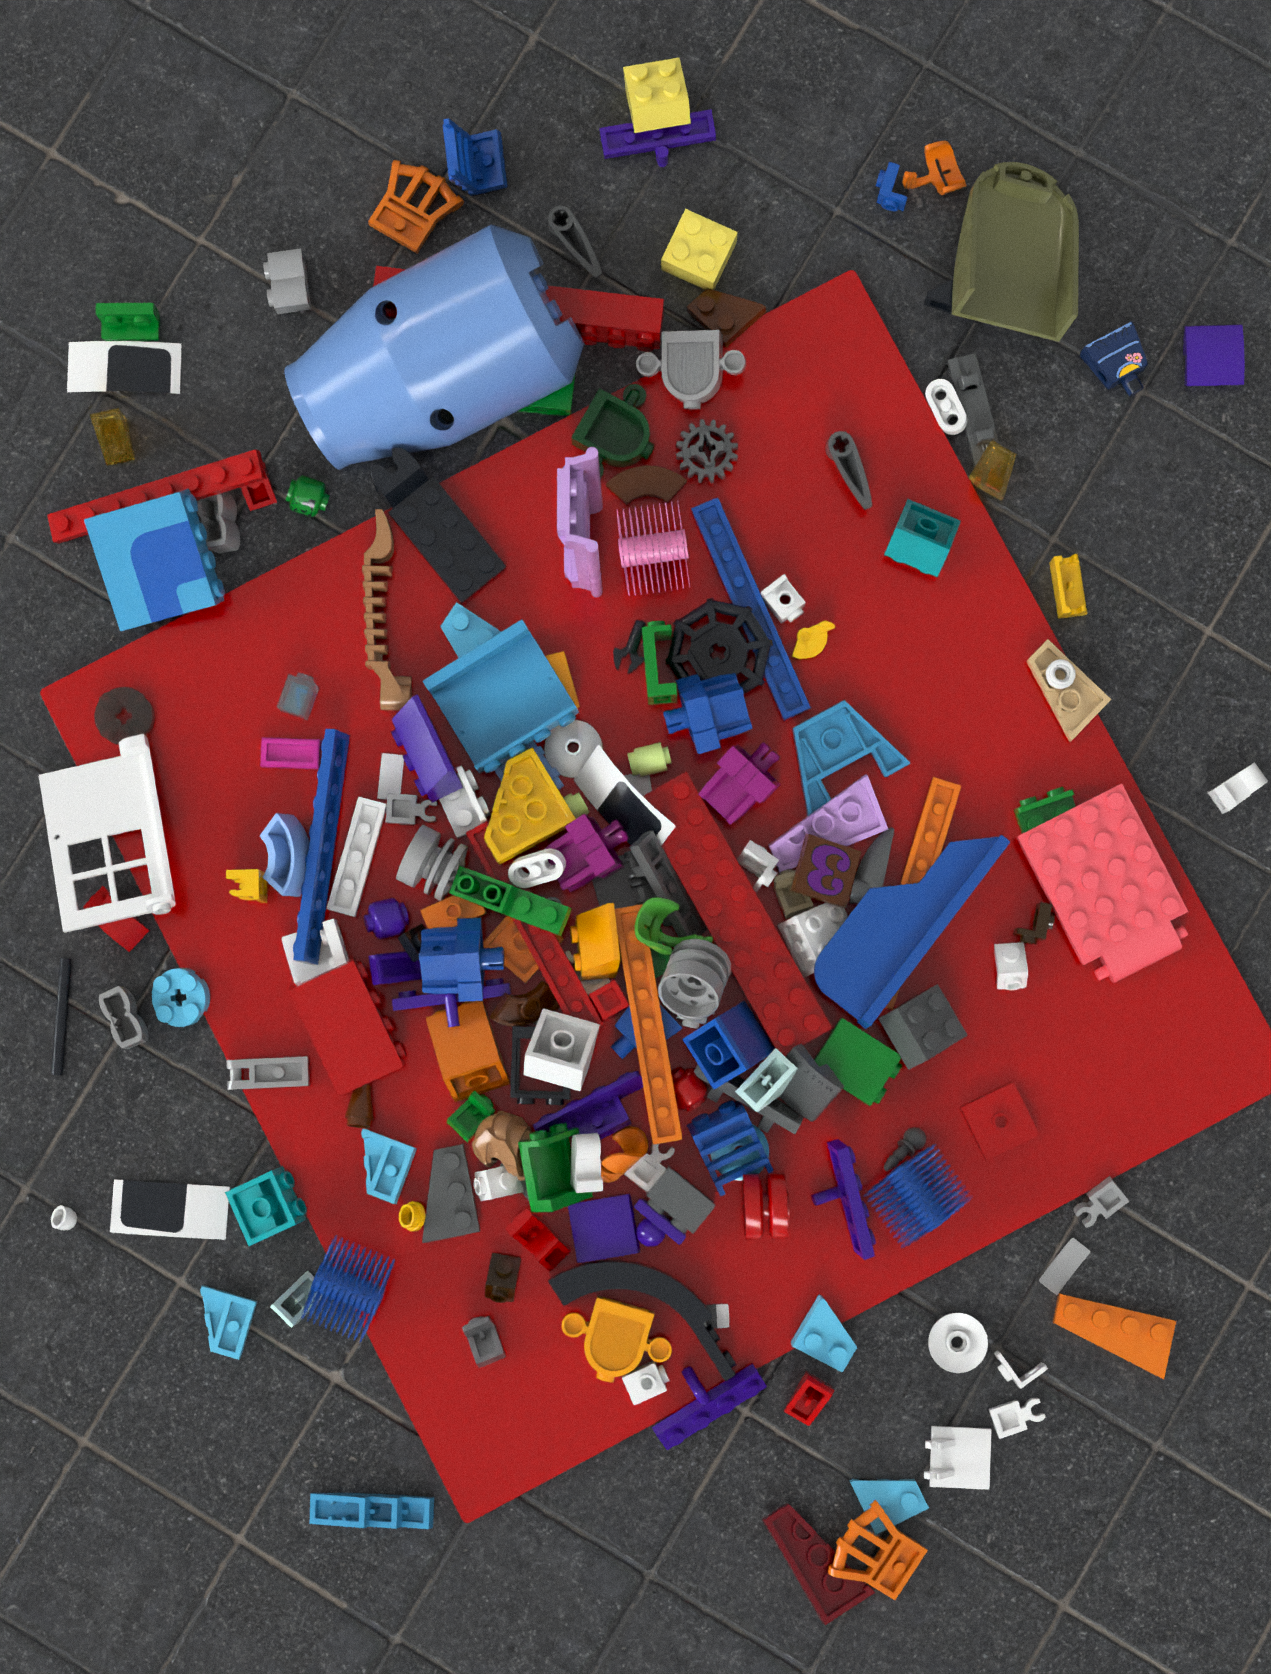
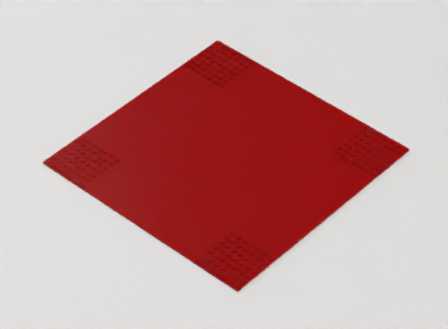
M849 270L764 314L727 348L723 345V356L731 350L741 352L746 359V368L738 375H731L726 370H723L722 383L718 392L710 400L701 403V409H684V403L676 399L665 387L662 372H658L652 377L644 376L631 383L642 386L646 392L645 404L638 410L642 412L648 421L650 442L655 444V447L648 460L642 458L637 463L628 467H614L605 462L602 463L604 468V475L601 479L603 508L600 512L590 514V539L597 542L602 581V595L600 597L592 596L591 591L586 589L572 588V583L568 578H565L564 544L559 539L557 533V468L564 467L565 457H576L586 454L585 451L572 445L571 437L589 405L439 483L506 565V569L462 604L388 513L392 510L391 508L384 511L393 535L394 553L384 563H373V566H391L393 568L392 576H373L374 582H388V592L374 591V597L386 598V607H375V613L386 614V623H375L376 629H387V639H376V645H388V655H383V661H390V671L393 676L412 677V697L418 694L456 773L458 774L456 767L461 765L465 771L471 770L479 787L474 792L477 798L483 797L491 815L496 795L501 785L500 778L495 771L479 773L476 770L473 761L436 700L423 683L424 679L458 659L453 647L441 629V624L456 602L501 632L518 621L523 620L545 656L564 651L580 706L578 708L579 713L575 715V720L588 723L598 732L602 741L603 751L623 776L632 774L627 753L634 752L635 748L661 742L662 748L668 746L672 763L666 765L667 771L649 775L652 790L687 771L698 793H700L706 783L721 768L717 762L732 746L739 744L750 755L759 748L762 742L770 746V751L762 759L764 760L773 750L780 756L779 760L767 771L781 785L766 801L762 803L757 801L740 819L730 825L715 808L702 798L736 860L750 840L764 847L772 855L768 845L807 817L792 728L843 700L911 763L895 773L884 777L872 754L869 753L821 779L832 799L862 776L868 775L887 827L895 829L883 887L900 885L933 777L961 785L941 853L950 842L999 837L1000 835H1003L1010 841L994 865L902 984L894 1005L895 1009L916 995L938 984L966 1031L967 1036L931 1059L909 1070L901 1058L899 1062L903 1066L894 1079L889 1077L883 1087L887 1091L879 1104L873 1102L871 1106H868L842 1089L815 1121L811 1122L803 1118L796 1134L791 1133L776 1123H773L768 1133L761 1130L769 1145L768 1159L774 1170L771 1173H785L790 1206L788 1238L772 1239L768 1232V1221L765 1220L762 1238L745 1240L742 1180H733L722 1185L726 1194L720 1197L687 1125L692 1123V1119L704 1113L709 1115L717 1111L718 1107L728 1101L736 1102L737 1100L723 1092L717 1103L707 1098L712 1086L705 1082L708 1089L705 1095L706 1100L702 1105L689 1112L686 1109H677L682 1140L660 1143L658 1150L660 1153L666 1154L673 1147L675 1149L674 1154L670 1158L662 1160L660 1164L665 1168L670 1166L712 1200L716 1206L694 1234L687 1230L686 1238L680 1245L665 1234L663 1242L655 1247H646L639 1241L640 1253L595 1260H624L652 1266L681 1281L705 1305L728 1304L729 1327L714 1328V1330L721 1339L716 1342L722 1352L728 1350L737 1364L733 1367L735 1374L752 1363L757 1369L795 1349L790 1342L819 1294L824 1297L842 1324L1083 1195L1107 1177L1114 1178L1271 1094V1029L1099 715L1097 714L1071 742L1067 739L1026 662L1047 639L1064 655L1065 653L948 439L940 428L931 408L857 273L853 270ZM627 386L615 391L611 395L623 401V392ZM702 419L706 426H710L712 420L716 421V428H720V426L725 424V434L734 433V438L730 443H738V449L732 452L738 455L737 461H730L733 465L732 472L724 470V479L715 475L713 483L709 482L708 477H704L702 483H698V475L696 474L689 479V469L680 470V464L683 460H676V453L682 451L676 448L677 441L684 442L681 438V432L690 433L689 424L692 423L697 428L700 426V420ZM844 431L853 438L870 490L872 507L864 510L842 478L835 462L825 452V445L830 436L835 432ZM710 434L716 441H722L717 436ZM699 435L690 442L688 448L698 442ZM836 440L833 448L835 451L839 449V452L842 453L846 445L844 442L840 443L839 440ZM704 441L702 452L705 453L709 462L711 451H709L706 441ZM726 455L716 460L715 467L723 462ZM692 462L695 466L704 469L698 462ZM638 466L663 467L676 472L687 480V483L669 503H666L670 531H675L673 512L676 530H681L678 511L679 504L682 530L685 529L689 556L686 559L689 582L685 559L680 560L683 584L679 560H674L677 585L673 561H668L671 586L667 562H662L666 586L664 588L660 562L656 563L659 579L658 588L655 563L650 564L653 580L652 590L649 565L646 564L645 573L648 590L646 591L643 566L639 565L641 595L636 566H632L636 592L634 594L630 567H626L629 596L618 545L620 536L617 510L622 538H626L623 509L628 537H632L629 508L634 536H638L635 515L636 507L641 536L644 535L641 506L646 535L650 534L647 505L652 534L656 533L653 504L658 533H662L660 508L664 532H669L665 502L661 499L649 496L637 498L626 505L606 487V483L617 474ZM718 497L760 594L761 591L785 574L788 581L805 601L804 607L801 608L804 613L791 623L787 619L781 624L767 605L766 608L811 709L783 721L767 682L763 678L765 682L762 686L758 685L744 694L753 729L739 735L719 740L721 748L698 754L688 728L669 734L665 723L664 711L682 707L678 689L677 703L648 705L644 662L637 670L628 675L627 672L632 663L630 654L621 660L619 670L617 671L613 651L614 648L621 650L626 647L636 620L644 621L646 626L651 621H665V625H671L673 636L674 621L681 619L707 602L708 598L732 604L691 512V508ZM907 499L961 521L938 577L924 574L915 567L905 563H898L891 557L884 555ZM376 516L224 594L225 601L211 607L189 612L44 687L40 691V695L76 766L121 756L119 742L124 738L145 734L148 738L176 905L171 908L170 912L160 915L153 914L179 967L194 970L195 974L207 983L210 991V1004L207 1011L203 1014L227 1060L309 1056L310 1086L242 1090L280 1165L284 1167L285 1171H289L293 1175L295 1185L292 1188L297 1198H301L305 1202L307 1207L306 1216L325 1253L327 1254V1251H329L328 1248L333 1243L332 1240H336V1244L333 1246L334 1251L339 1241H343L341 1242V1249L338 1251V1257L340 1252H342L341 1250L344 1249V1244H348L346 1245L348 1247L344 1254L345 1256H343L344 1258L348 1255L347 1252H349L350 1247H354L352 1248V1255H354L355 1250H358V1245H360L359 1253H357V1262L363 1249L366 1248L360 1268H362L363 1262H365L364 1259H366L369 1251H372L364 1271L365 1274L371 1260H373L372 1258L377 1254L373 1270H371L372 1272H370L371 1274L368 1278L369 1281L381 1255H383L375 1281H377L379 1272H381L383 1264L389 1256L384 1276L379 1285H382L387 1270H389L390 1264H392L395 1258L383 1299L366 1333L461 1519L465 1523H470L670 1416L696 1400L682 1375V1371L686 1367L693 1368L706 1392L725 1380L686 1320L671 1306L656 1297L635 1290L607 1289L586 1294L563 1306L549 1284V1278L574 1266L589 1263H577L568 1206L554 1212H534L571 1250L549 1272L505 1229L512 1222L513 1218L525 1208L531 1211L529 1200L521 1192L480 1201L474 1189L475 1172L500 1167L502 1162L498 1159L490 1168L484 1165L476 1157L472 1148L475 1136L467 1143L446 1123L447 1119L468 1098L454 1102L443 1080L426 1017L432 1016L435 1012L446 1010L445 1004L393 1011L392 999L399 998L398 992L416 990V996L428 994L422 992V979L373 985L368 956L404 952L405 949L398 940V937L401 935L378 939L373 931L367 932L364 915H368L369 905L388 898H395L399 903L403 902L409 918V925L405 926L403 932L405 933L420 924H423L428 929L420 910L439 902V900L434 898L438 885H435L432 892L427 895L424 893L426 879L422 878L415 888L396 879L402 859L412 839L422 825L441 833L438 845L440 848H443L450 838L454 839L455 845L452 854H454L461 843L468 846L464 867L489 876L467 835L457 839L440 800L436 801L438 803L437 806H429L425 810L427 816L436 817V822L428 823L421 817H416V825L390 824L385 822V813L356 917L326 909L324 920L335 919L338 921L348 957H355L357 963L363 962L369 978L365 979L369 989H376L382 1003L378 1005L382 1016L387 1014L394 1028L390 1033L394 1042L400 1040L406 1053V1057L403 1058L404 1067L367 1083V1085L371 1086L374 1121H371L370 1128H364L417 1148L397 1204H392L367 1194V1171L364 1168L363 1157L365 1156L364 1138L361 1135L363 1128L347 1126V1119L344 1118L353 1090L338 1096L288 991L289 986L294 984V980L281 939L284 936L297 933V915L301 907L302 894L300 897L282 896L268 882L267 903H261L256 900H242L229 893L230 890L241 889L239 888L240 883H235L234 880L226 878V870L259 869L263 872L266 871L268 852L260 834L276 813L294 815L304 827L310 842L309 829L313 821V800L317 793L318 769L260 767L262 738L320 739L322 743L325 729H336L350 735L327 905L358 797L387 804V799H377L382 753L407 754L404 745L397 746L391 731L395 730L391 719L399 711L381 710V679L374 670L368 669L365 666V662L368 661V654L365 652L367 638L364 635V629H366L364 613H366V607L363 604V597H365L363 581L365 580L362 565H364V552L371 547L376 537ZM787 595L779 598L782 604H789L791 601ZM717 613V622L733 625L737 618ZM708 615L690 627L696 632L710 623ZM825 620L835 624V628L827 631V643L822 652L815 657L802 658V660L792 657L799 630L810 628ZM741 627L739 630L741 631L742 635H743L744 638L746 639L747 643H749V641H748V639H747V637H746V635H745V632H744L743 628ZM687 634L684 635L680 655L688 654V650H690L691 636ZM641 637L636 652L639 657L644 658L643 640ZM671 640L655 642L659 684L676 683L675 680H678L670 666L666 665L665 659L668 658ZM716 644L713 646L714 652L711 656L713 659L718 657L722 660L725 657L724 652L726 648L725 646L719 647ZM749 650L746 668L753 671L756 657L753 651ZM689 661L682 663L689 676L697 674ZM742 673L736 676L739 684L748 679ZM297 688L311 692V695L300 692L301 710L298 709ZM546 739L536 743V745L541 746L544 750ZM575 742L568 745V750L572 753L577 752L579 749V745ZM321 750V753H320V764H321L322 750ZM404 761L400 794L417 795V804L430 800L427 794L421 796L414 782L419 777L415 770L409 771ZM559 776L564 784V787L559 790L562 797L570 793L573 796L579 792L590 812L587 815L595 818L601 829L610 825L574 781L575 778ZM1122 783L1188 910L1187 913L1170 921L1174 929L1183 925L1188 933V936L1180 939L1182 949L1116 983H1112L1109 976L1099 981L1094 970L1103 966L1100 959L1097 958L1085 965L1081 964L1055 914L1052 930H1047L1045 940H1038L1037 945L1024 943L1028 966L1026 987L1012 991L997 989L994 944L1021 943L1019 941L1020 936L1013 935L1014 929L1032 930L1036 904L1040 902L1050 904L1016 838L1022 833L1013 810L1021 807L1019 801L1036 796L1037 801L1048 798V791L1064 787L1065 792L1073 789L1074 795L1072 797L1075 806H1078ZM141 829L112 835L125 862L146 858ZM567 829L546 839L545 843H539L538 848L532 847L513 857L514 860L518 857L544 850L552 842L568 833ZM882 832L846 846L861 851L857 869L870 845ZM625 841L613 849L618 856H621L625 852L631 851L629 848L631 845ZM147 865L130 868L142 895L152 894ZM740 865L753 888L759 878ZM775 866L773 870L777 872V876L779 874V871L777 869V866ZM521 867L524 872L530 873L526 867ZM557 879L529 887L533 894L546 899L556 897L561 901L562 905L572 908L561 936L564 939L561 946L564 952L569 950L572 956L578 953L577 943H571L570 926H575L576 915L600 907L593 882L591 881L573 892H569L568 889L563 890ZM773 879L768 887L762 884L755 893L788 949L777 926L788 919H785L773 890ZM448 892L444 899L451 897L453 895ZM811 898V901H812V903H813V908H815V907H817V906H819V905H821V904L826 903V902H823V901H820V900ZM849 901L847 908H844L848 916L857 906L849 904ZM484 907L487 914L479 917L482 922L483 942L506 915ZM661 923L660 928L664 934L678 937L672 925L664 926ZM707 930L702 934L704 937L710 936ZM620 951V963L616 978H609L610 982L613 980L617 982L629 1004ZM505 965L504 970H485L484 986H486V980L503 978L504 984L510 983L512 995L526 994L535 989L541 981L547 983L540 969L526 984ZM731 973L723 989L719 1006L714 1015L712 1014L707 1017L706 1024L744 1000L752 1011ZM814 973L804 977L832 1027L829 1031L803 1045L813 1059H815L840 1018L847 1020L898 1053L878 1019L892 1011V1009L884 1008L873 1024L865 1029L857 1023L856 1018L819 989ZM661 975V976H659V977H657V978L655 979V980H656V986H657V992H658V986H659V984H660V981H661V978H662L663 975ZM658 994L659 1004L682 1027L678 1033L666 1040L670 1069L673 1070L678 1066H682L683 1069L689 1067L695 1069L698 1064L682 1039L697 1029L682 1026V1020L677 1019V1014L662 1005ZM502 996L483 999L489 1017ZM457 1002V1007L461 1006L464 1002ZM561 1007L555 1011L564 1014ZM626 1010L603 1022L605 1026L599 1028L590 1066L581 1091L571 1089V1099H564V1105H546V1099L535 1098L534 1104H517V1098H510L513 1027L499 1024L490 1019L510 1080L509 1085L482 1093L493 1103L494 1114L498 1111H504L522 1117L530 1126L532 1132H535L533 1124L537 1123L542 1116L560 1111L569 1102L583 1099L590 1095L594 1089L617 1081L625 1073L638 1071L641 1076L636 1048L622 1059L610 1047L623 1035L615 1027V1024ZM529 1023L522 1027H536V1024ZM521 1039L519 1090L563 1092V1086L523 1075L525 1054L531 1039ZM766 1058L738 1076L746 1080ZM242 1068V1080H249V1068ZM1014 1082L1040 1135L986 1161L960 1107ZM641 1088L620 1099L632 1123L626 1127H637L645 1133L648 1140L647 1154L650 1155L653 1142L644 1088ZM780 1097L777 1098L778 1100L785 1103ZM742 1104L751 1123L758 1127L763 1115ZM917 1127L924 1131L926 1144L922 1149L915 1151L913 1156L915 1157L921 1151L923 1152L926 1148H931L933 1144H936L935 1147L933 1146L934 1149L929 1151L928 1154L930 1155L934 1151L937 1152L938 1149L939 1152L934 1157L932 1156L931 1159L929 1158V1160L931 1161L935 1157L937 1158L942 1155L943 1157L936 1164L939 1165L941 1161H946L936 1171L938 1172L943 1167L945 1169L947 1165H950L948 1170L943 1171L945 1175L953 1170L952 1174H949L951 1178L956 1175L954 1181H951L950 1186L959 1181L960 1184H957L956 1190L962 1185L966 1187L961 1192L959 1191L958 1194H963L964 1191L968 1190L969 1192L967 1195L965 1194L964 1198L970 1195L972 1198L969 1202L967 1201V1205H963L962 1208L958 1209L960 1211L952 1214L951 1218H948L925 1236L922 1235L916 1242L914 1241L909 1246H906L904 1242L908 1240L907 1238L901 1242L900 1238H903L902 1235L896 1238L894 1236L902 1228L900 1227L899 1229L898 1227L895 1232H892L891 1229L895 1226L893 1224L890 1227L888 1226L889 1222H892L895 1218L892 1217L883 1223V1219H886L888 1214L879 1217L881 1212L886 1211L887 1207L881 1208L880 1211L878 1209L876 1212L877 1208H880L881 1204L885 1201L883 1200L880 1204H875L874 1207V1202L879 1197L870 1201L873 1194L875 1195L879 1190L877 1189L869 1195L867 1191L886 1178V1175L896 1167L912 1158L907 1155L896 1167L888 1171L884 1170L887 1158L898 1148L897 1142L903 1139L905 1131L909 1128ZM613 1134L600 1140L601 1166H603L602 1161L606 1157L616 1153H624L621 1146L613 1139ZM572 1136L569 1137L570 1146L572 1144ZM836 1139L850 1146L855 1155L856 1162L852 1165L854 1173L859 1176L862 1184V1190L859 1191L861 1201L865 1202L869 1212V1218H866L867 1226L872 1230L876 1244L873 1245L875 1256L863 1260L854 1252L841 1198L815 1206L811 1197L815 1193L838 1186L827 1142ZM464 1144L481 1231L422 1243L424 1224L418 1231H409L402 1227L399 1222L400 1209L403 1205L415 1201L422 1204L426 1214L434 1150ZM708 1154V1157H709L710 1162H711V1161H712L711 1155ZM764 1167L758 1174L762 1181V1192H766V1180L769 1175L766 1167ZM717 1169L715 1170L718 1177L722 1175ZM623 1174L613 1182H603V1191L592 1192L593 1197L583 1201L630 1194L637 1230L639 1223L646 1219V1217L636 1210L634 1205L640 1198L645 1199L647 1202L650 1198L646 1196V1192ZM666 1211L662 1213L670 1221L673 1217ZM492 1253L521 1258L514 1302L497 1303L485 1297V1286ZM597 1295L654 1311L648 1339L652 1340L656 1337H663L670 1342L672 1347L669 1359L664 1362H656L657 1367L660 1365L664 1366L670 1380L665 1383L667 1391L634 1406L622 1376L615 1377L613 1383L596 1378L597 1371L592 1368L585 1355L584 1343L586 1334L582 1333L574 1338L567 1336L562 1330L563 1318L569 1313L576 1312L581 1314L585 1321L590 1322ZM369 1314L366 1315L364 1324H362L363 1327L365 1326V1324H366V1322H367L366 1320H368L367 1318H368ZM490 1316L496 1325L506 1357L478 1368L462 1327L467 1325L473 1318ZM644 1351L642 1359L636 1368L653 1361L648 1352Z

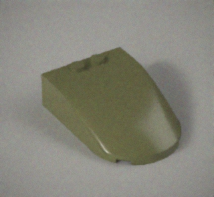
M1003 162L995 164L993 168L986 172L983 171L979 175L969 193L957 248L952 291V315L1057 342L1060 341L1077 318L1079 266L1078 213L1070 195L1067 194L1065 196L1055 185L1057 180L1048 173L1024 163Z

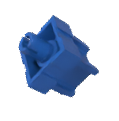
M735 673L720 675L702 681L698 674L675 680L682 707L664 711L665 723L669 734L688 728L698 754L721 748L719 743L721 739L739 735L753 729L744 699V692L738 683Z
M481 918L457 919V927L421 930L422 942L419 961L422 974V992L432 994L458 993L459 1002L483 1001L485 970H504V948L483 947Z

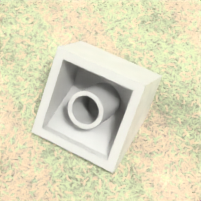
M543 1008L525 1054L523 1075L581 1091L590 1066L600 1024Z

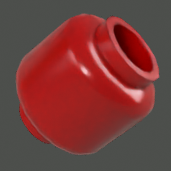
M678 1066L671 1070L677 1109H686L687 1112L698 1108L705 1102V1095L708 1089L705 1082L694 1073L695 1069L691 1067L683 1069L682 1066Z

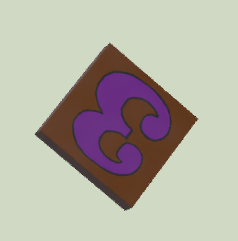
M806 834L790 891L841 908H847L861 851Z

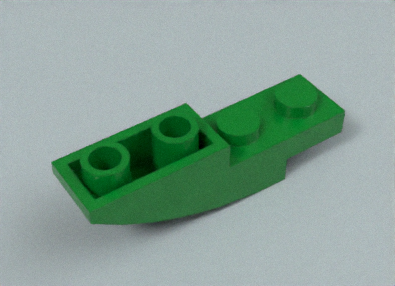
M459 866L449 892L452 895L562 936L572 910L568 906Z

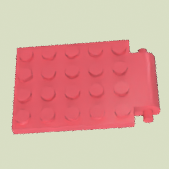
M1122 783L1016 837L1050 904H1052V908L1081 964L1085 965L1097 958L1100 959L1103 966L1094 970L1099 981L1109 976L1111 982L1116 983L1182 949L1180 939L1188 936V933L1183 925L1174 929L1170 921L1187 913L1188 910Z

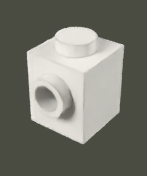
M655 1361L642 1365L622 1376L634 1406L667 1391L665 1383L670 1381L664 1366L660 1365L657 1367Z

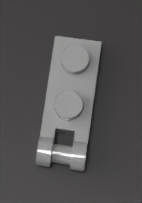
M309 1056L226 1060L227 1069H230V1081H227V1090L310 1086ZM242 1068H249V1080H242Z

